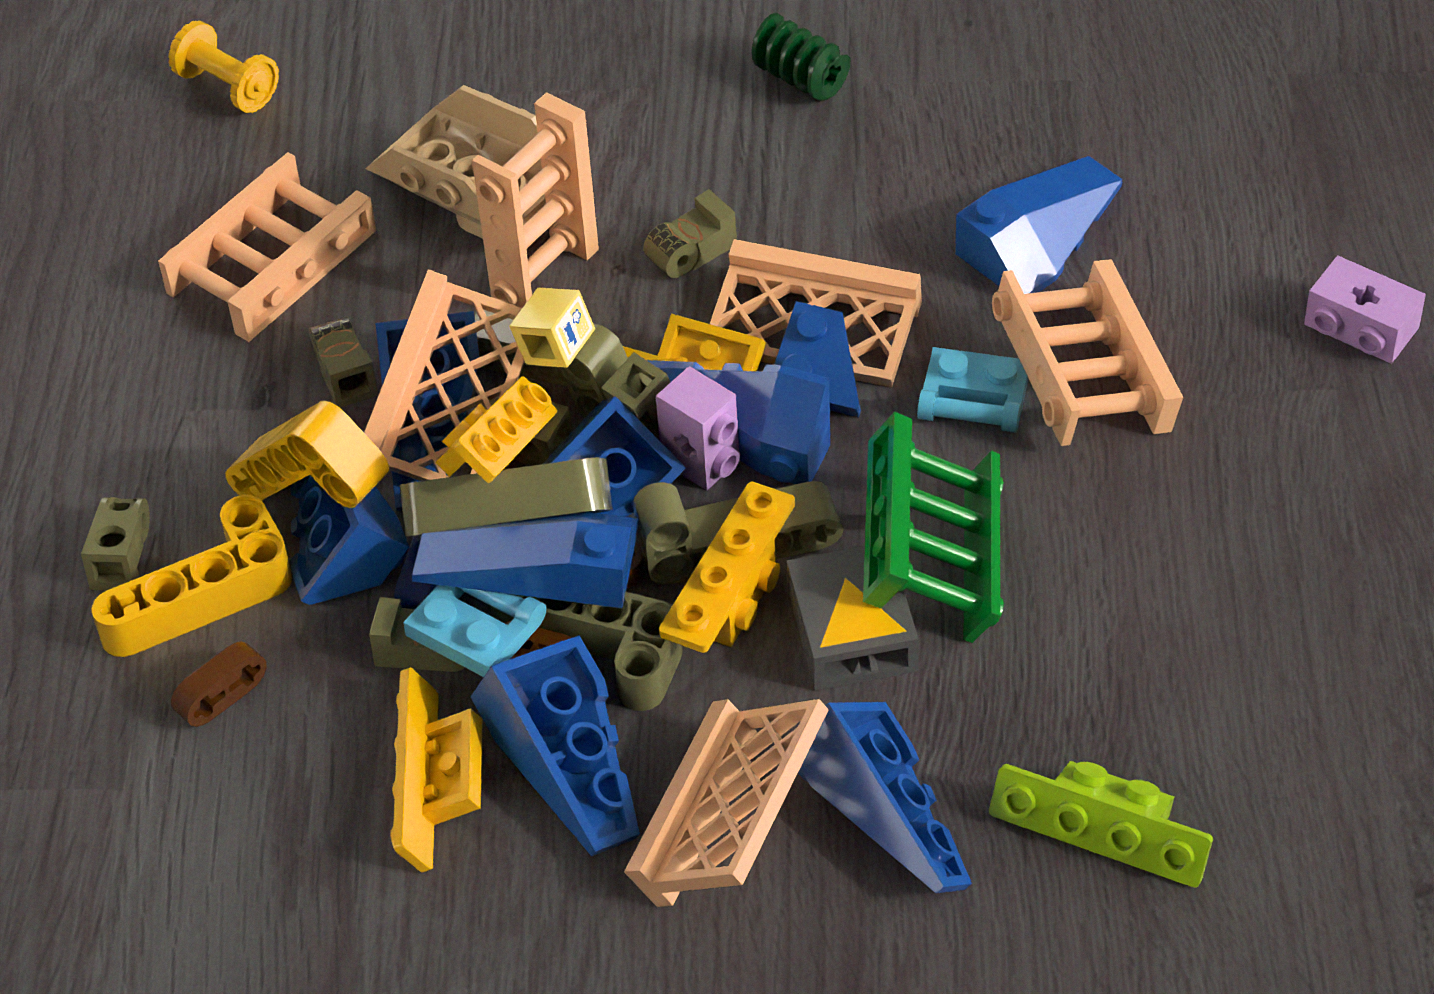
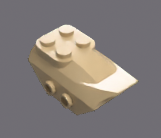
M463 85L432 108L365 169L455 213L457 222L462 229L483 239L472 160L477 155H480L503 166L538 134L536 116L525 109H519L489 94ZM541 158L518 178L519 190L542 169ZM545 193L522 214L523 225L546 204Z

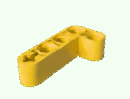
M320 401L260 436L226 470L225 477L228 484L239 496L252 495L262 501L311 475L337 503L344 507L355 508L389 472V463L382 452L340 407L328 401Z
M252 495L233 497L222 506L220 511L226 543L100 594L94 600L91 610L105 651L116 657L134 655L285 592L291 585L292 573L283 537L265 504L259 498Z

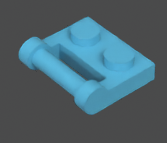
M933 347L923 390H921L917 418L933 421L934 416L1000 425L1002 431L1017 433L1029 378L1018 358Z
M438 585L403 624L407 637L484 677L491 666L510 660L538 629L545 617L546 605L533 597L523 599L514 594ZM466 592L514 617V619L507 625L460 601L459 598Z

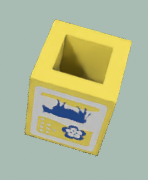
M537 288L509 325L526 365L568 368L595 330L580 291L553 288Z

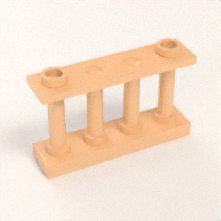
M547 92L534 103L538 134L503 166L480 155H477L472 160L491 297L521 308L524 307L532 296L531 282L563 251L571 252L588 260L599 250L585 111ZM541 158L542 169L519 190L518 178ZM545 193L546 204L523 225L522 214ZM549 228L550 238L527 258L526 249Z
M287 152L158 260L166 293L174 298L191 282L228 303L235 334L250 342L376 232L371 197L356 190L341 204L335 205L300 185L295 156ZM290 200L322 218V220L311 230L303 232L276 217L273 213ZM258 227L291 247L278 258L272 260L240 241ZM225 254L255 271L258 275L247 285L239 288L208 270V268Z
M1112 259L1094 261L1088 282H1085L1081 288L1027 294L1023 293L1013 270L1003 271L998 292H995L992 298L993 314L997 321L1002 322L1040 401L1044 421L1048 427H1052L1061 446L1071 444L1078 418L1138 411L1140 415H1144L1153 434L1172 432L1183 396ZM1085 307L1088 311L1092 312L1096 322L1041 328L1034 312ZM1102 341L1105 345L1109 346L1113 356L1058 363L1050 347ZM1120 375L1123 380H1126L1131 391L1075 398L1067 382Z

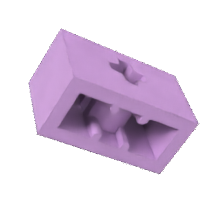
M1337 255L1309 290L1304 325L1392 364L1419 329L1426 294Z
M689 366L656 395L659 439L686 467L681 475L707 491L721 477L729 476L739 462L736 394Z

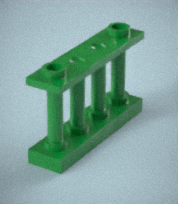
M897 412L892 413L868 440L863 602L882 609L897 592L907 589L964 611L963 640L971 643L987 628L996 625L1004 607V601L1000 597V495L1003 489V478L1000 477L999 453L990 451L971 471L916 449L915 443L912 441V418ZM911 469L964 489V507L914 488V482L911 481ZM910 508L964 529V547L915 529L913 522L910 521ZM909 549L963 569L964 589L914 570L912 563L909 562Z

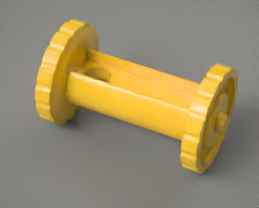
M192 21L182 27L170 46L168 55L169 66L175 74L188 79L196 77L205 70L231 85V101L236 108L245 113H253L264 107L276 90L279 69L274 60L265 55L257 54L242 63L217 49V34L212 26L203 21Z

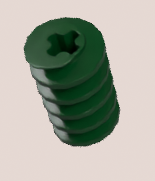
M778 13L770 14L765 18L755 34L751 49L752 60L755 66L760 69L768 70L773 76L782 78L784 82L791 86L795 85L797 89L804 93H809L810 96L819 101L828 100L835 96L844 84L850 69L851 58L848 55L840 56V49L836 44L832 42L826 44L823 37L819 35L812 36L811 31L806 28L798 29V25L791 20L784 21V17Z

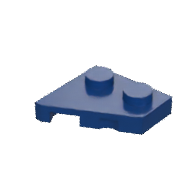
M796 301L774 365H783L829 378L830 411L859 418L861 409L843 312Z

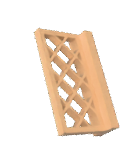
M736 239L733 240L729 252L730 266L710 321L711 325L723 328L741 319L749 331L747 335L764 340L787 328L792 311L786 313L778 299L789 293L804 295L809 302L807 304L823 308L836 302L851 304L856 312L844 317L846 330L863 322L872 334V337L853 347L849 345L855 380L892 388L913 318L918 316L922 303L920 274ZM737 283L757 286L763 293L743 304H740L734 296ZM770 304L779 318L757 329L748 314ZM882 311L901 314L899 323L882 332L871 318ZM894 339L891 347L888 341ZM766 342L760 362L774 364L779 349L769 347ZM879 346L888 357L884 370L864 366L858 358Z
M428 269L364 431V434L386 457L390 471L419 481L449 477L435 463L449 448L445 447L435 452L424 429L449 418L454 427H456L460 423L457 417L458 414L474 408L480 403L488 410L491 407L489 400L498 396L500 398L518 381L525 363L516 341L502 347L491 325L507 318L514 320L521 311V307L447 282L446 275ZM453 299L472 305L480 320L455 331L447 316ZM484 310H487L495 314L487 317ZM444 325L448 334L438 338ZM485 329L495 351L469 361L459 339ZM453 343L463 365L437 376L430 362L432 352ZM516 352L512 365H510L507 355ZM500 359L507 373L506 381L503 385L485 392L474 370ZM425 370H427L431 379L421 383ZM467 373L478 396L452 407L442 384ZM435 387L446 410L420 421L412 406L415 396ZM409 414L413 424L403 428ZM417 432L428 453L427 456L412 463L392 457L397 442ZM433 463L437 472L423 467ZM472 468L470 474H476L477 472Z
M729 699L712 702L624 871L657 907L673 906L680 891L743 885L828 712V708L820 699L738 711ZM797 723H799V725H798L797 728H795L792 732H790V733H789L787 736H785L783 739L781 738V736H782L784 733H786V732H787L788 730H790L793 726H795ZM756 728H763L759 732L755 730ZM774 742V746L751 763V759ZM779 764L777 770L771 773L764 780L760 781L761 777H763L766 773H768L771 769H773L775 766ZM751 785L753 786V788L750 791H748L745 795L739 798L731 806L729 805V802H731L734 798L740 795ZM757 808L755 814L739 825L738 822ZM728 829L731 830V832L728 835H726L723 839L717 842L714 846H712L710 849L707 848L709 844H711L714 840L720 837ZM735 852L729 866L716 867Z

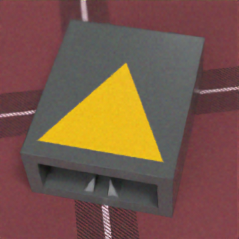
M865 545L824 554H809L802 558L786 560L788 596L815 691L918 671L919 638L904 591L897 592L882 609L863 602Z

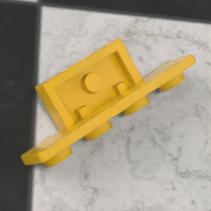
M671 314L658 356L624 346L623 348L628 358L635 352L645 360L697 362L704 369L722 370L725 363H740L743 371H757L766 342L762 338Z
M522 376L488 410L480 403L442 440L449 449L435 463L451 477L466 462L487 483H490L557 413V409L551 404L550 396L541 386L531 383Z
M749 482L661 623L659 627L661 638L705 653L709 650L713 641L732 647L741 630H749L755 620L760 598L764 591L770 593L773 590L779 577L780 564L775 562V538L795 507V497L793 495L756 482Z
M410 667L400 671L399 693L396 697L398 731L394 742L396 777L392 787L395 800L394 824L390 837L396 853L423 873L433 869L434 825L481 809L482 718L470 708L438 720V692Z

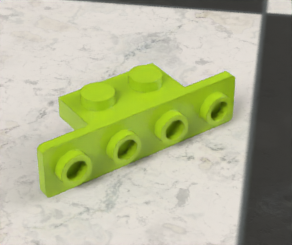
M1070 761L1055 780L1009 764H1003L998 770L989 807V814L991 816L1196 888L1201 883L1213 842V837L1208 833L1168 820L1174 796L1160 792V789L1150 782L1143 780L1128 781L1108 774L1106 769L1098 764Z

